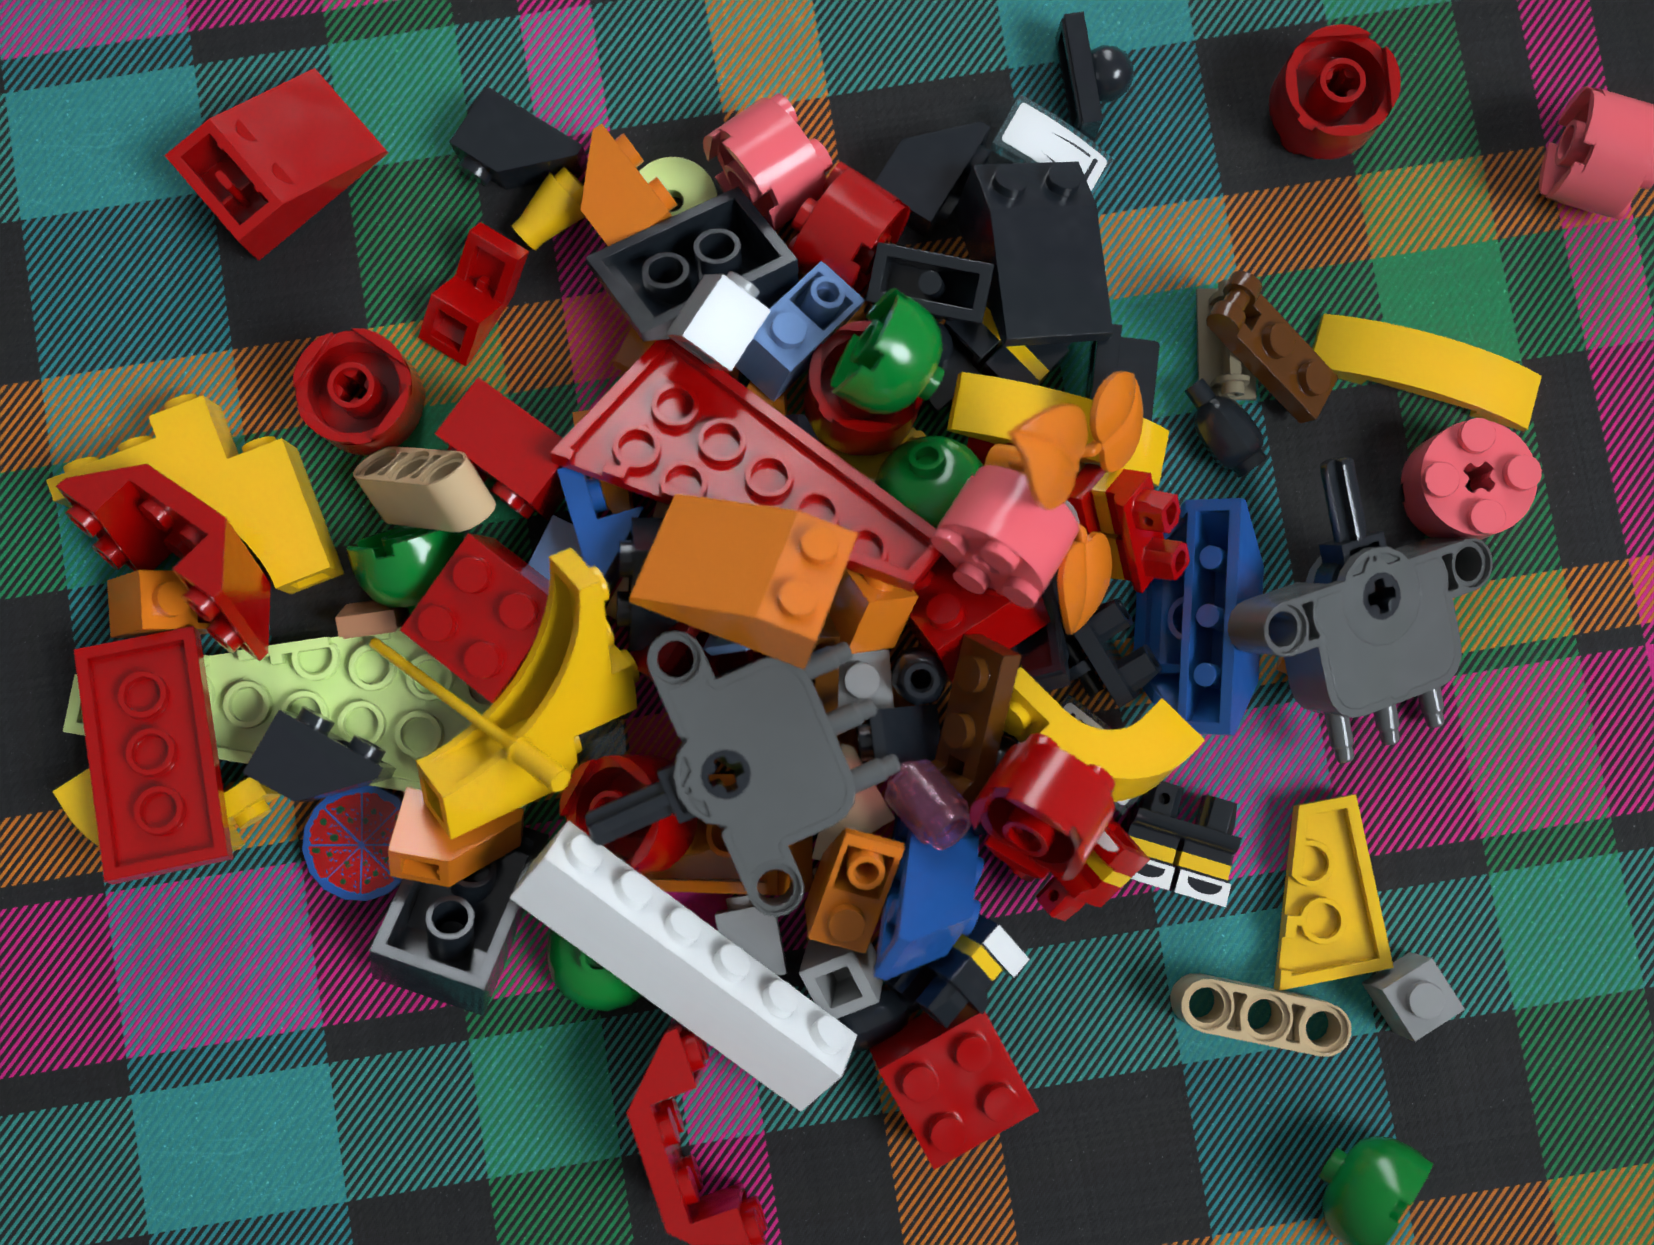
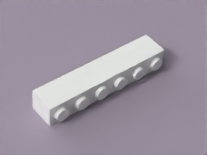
M570 821L566 822L535 858L510 896V899L799 1111H803L842 1077L857 1037L856 1033L604 846L597 845L592 837Z

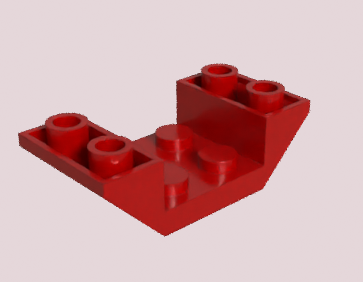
M148 464L64 478L56 486L71 505L65 512L67 517L91 538L95 536L98 539L92 545V548L110 566L116 570H119L124 564L133 571L154 570L173 552L181 559L173 568V571L188 589L182 595V598L199 616L208 622L212 621L206 628L208 633L231 653H234L240 647L258 661H261L268 654L271 583L225 516Z
M674 1019L665 1032L627 1111V1116L666 1232L690 1245H766L764 1231H767L768 1227L761 1203L757 1195L747 1198L742 1182L701 1197L699 1196L698 1191L704 1188L701 1173L694 1155L691 1154L685 1157L683 1155L679 1133L684 1132V1125L673 1096L698 1087L704 1068H706V1060L710 1059L706 1042Z

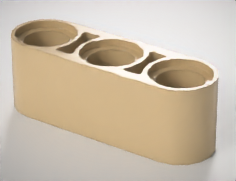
M396 446L386 447L361 461L353 472L354 478L383 521L388 524L448 532H462L483 522L490 516L496 506L494 498L467 455L461 451Z
M1188 974L1181 977L1174 984L1170 994L1171 1007L1174 1014L1185 1024L1203 1033L1316 1056H1333L1340 1053L1348 1045L1351 1038V1023L1347 1014L1340 1007L1314 996L1284 990L1279 991L1274 988L1205 974ZM1209 987L1214 995L1212 1010L1203 1017H1193L1189 1009V1001L1192 994L1200 988ZM1266 999L1271 1007L1269 1022L1259 1029H1252L1248 1022L1249 1008L1254 1002ZM1323 1011L1328 1018L1327 1031L1320 1039L1309 1040L1306 1033L1307 1021L1314 1013Z

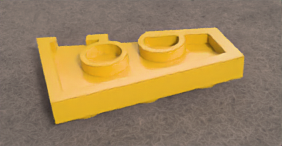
M1356 794L1293 805L1274 989L1281 991L1394 968Z

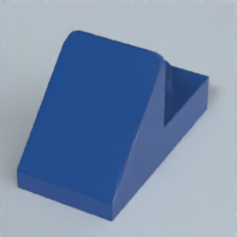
M566 467L557 469L583 560L589 567H597L604 576L607 586H609L619 569V541H630L632 517H647L644 507H637L599 519L598 513L608 510L600 480L596 478L588 479L587 475Z

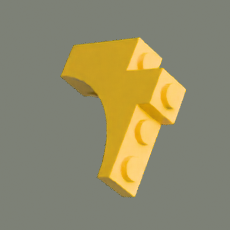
M185 394L175 397L164 404L165 410L148 416L156 438L139 436L126 440L118 446L119 452L101 459L85 457L74 460L63 467L65 473L46 480L53 501L71 507L56 487L64 478L148 464L225 516L238 536L246 542L260 559L270 575L275 589L294 594L345 574L298 449L282 438L276 440L274 436H267L246 443L242 447L243 453L238 454L222 408L204 395Z
M572 548L549 556L550 582L548 600L537 637L527 658L513 680L482 715L508 735L530 738L535 747L567 769L572 775L578 768L577 754L582 752L579 735L637 709L635 683L639 681L640 676L632 655L625 649L620 651L614 644L613 633L605 615L604 602L609 599V589L604 576L597 567H589ZM473 723L447 744L429 755L416 760L424 803L450 839L458 837L553 792L519 765L509 763L506 757L507 753L502 745Z

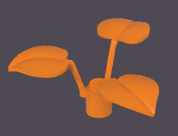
M1126 371L1113 372L1097 389L1090 412V430L1094 440L1088 445L1087 422L1081 408L1073 404L1054 405L1039 411L1010 430L1008 436L1014 446L1001 443L994 445L986 457L984 466L1004 467L1025 475L1034 502L1038 507L1046 510H1054L1067 500L1073 490L1076 473L1079 471L1078 461L1081 458L1094 457L1099 453L1100 466L1103 471L1111 473L1118 471L1133 456L1142 433L1143 402L1135 373ZM1079 523V532L1058 567L1057 577L1062 620L1065 633L1068 635H1072L1081 629L1097 610L1106 594L1112 574V554L1105 534L1096 531L1087 536L1085 527Z

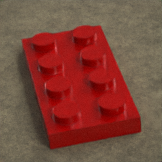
M194 626L74 649L104 882L113 885L234 859L200 632Z

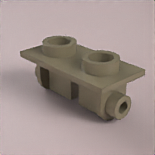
M1228 279L1218 282V288L1196 289L1198 381L1204 378L1216 396H1225L1233 400H1256V377L1209 329L1206 323L1207 316L1214 304L1224 300L1223 289Z

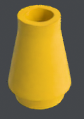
M565 166L555 175L549 172L520 218L512 225V228L536 251L544 242L585 217L580 210L583 184Z

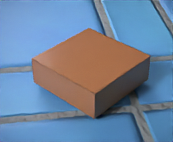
M373 600L346 604L335 617L339 637L348 639L396 632L407 614L405 607L389 608Z

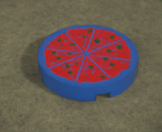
M367 785L326 797L314 808L304 827L302 851L309 873L324 890L344 900L369 901L390 894L396 888H399L402 878L390 876L388 849L403 800L401 796L382 787Z

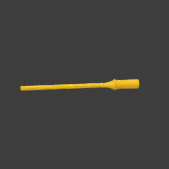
M378 638L371 639L369 646L500 743L507 753L506 757L509 763L519 765L553 792H560L568 785L571 778L570 772L535 747L530 738L508 735Z

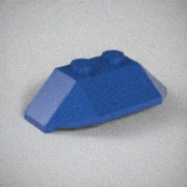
M1245 499L1185 500L1180 507L1179 522L1169 534L1163 533L1164 539L1187 543L1190 557L1189 565L1177 580L1154 578L1144 592H1137L1134 651L1147 644L1162 667V670L1142 689L1154 705L1163 698L1199 734L1235 736L1259 682L1260 654L1243 652L1232 644L1228 634V621L1236 605L1244 600L1263 594L1264 565Z
M921 766L916 770L895 807L892 840L904 843L905 849L883 906L877 958L873 976L883 980L890 979L946 956L961 934L968 936L972 932L980 913V901L974 899L975 887L981 877L984 866L983 858L978 857L979 835H974L970 818L950 803L949 796L938 797L924 787L922 778L925 768Z

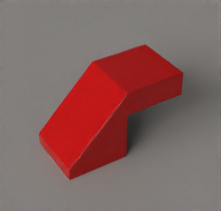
M482 222L469 230L455 276L430 296L418 338L466 367L473 360L514 296L529 251Z

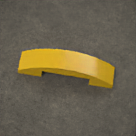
M1323 314L1312 348L1339 379L1359 385L1369 380L1470 409L1469 416L1484 418L1523 432L1528 430L1542 377L1516 362L1460 341L1404 326L1349 316Z
M961 372L957 376L947 431L994 444L1012 443L1008 432L1029 417L1054 405L1073 404L1080 407L1085 415L1088 428V445L1094 440L1090 430V412L1093 400L1029 383ZM1143 418L1142 433L1136 451L1122 468L1149 472L1152 476L1153 486H1159L1169 430ZM1099 453L1094 457L1081 458L1079 462L1100 465Z

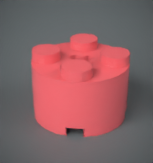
M1584 86L1571 98L1557 124L1566 126L1558 144L1549 142L1540 171L1539 190L1541 194L1547 195L1545 198L1552 199L1555 202L1621 220L1627 213L1638 189L1648 190L1654 184V104L1600 88L1595 89Z
M780 93L775 94L770 99H759L706 135L703 140L707 161L717 156L723 169L720 174L715 176L723 192L725 193L739 186L774 231L793 219L809 197L816 201L825 193L823 187L827 180L825 173L833 167L831 157L826 148L815 138L809 141L797 124L798 118L792 104Z
M1484 418L1470 419L1450 426L1431 437L1410 454L1401 474V484L1403 483L1405 498L1403 505L1411 522L1430 538H1477L1481 540L1509 529L1525 516L1534 501L1542 469L1540 463L1533 457L1525 442L1512 430ZM1469 479L1471 481L1470 487L1473 490L1472 492L1468 491V489L1465 487Z
M983 466L978 469L975 475L972 474L970 479L967 480L930 541L956 567L953 578L963 588L976 594H983L987 587L995 589L998 594L1006 596L1018 606L1029 609L1034 607L1072 546L1073 540L1079 532V526L1075 516L1065 503L1054 510L1038 507L1030 494L1025 475L1004 467Z

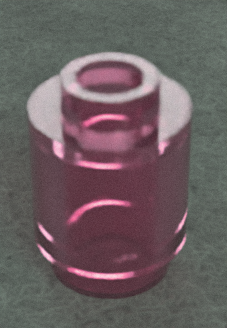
M907 761L901 764L900 772L889 776L887 781L888 787L884 796L885 801L921 843L931 844L936 850H944L957 843L967 833L971 826L967 811L968 803L931 761Z

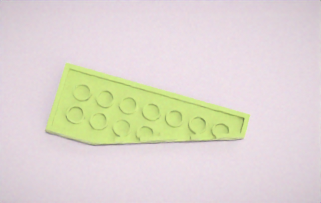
M401 627L396 632L343 639V637L339 636L331 638L322 637L269 645L268 654L261 661H258L243 649L237 650L234 653L211 656L203 655L219 759L248 764L278 710L299 714L302 707L305 706L332 720L335 724L330 732L350 742L353 736L357 735L384 749L386 753L382 761L395 767L396 770L391 779L371 784V786L405 791L406 787L422 790L416 760L429 755L447 744L472 723L369 646L371 639L378 638L481 715L493 703L489 702L401 632ZM75 674L63 732L85 736L77 674ZM526 805L520 807L521 809H524V812L526 810Z

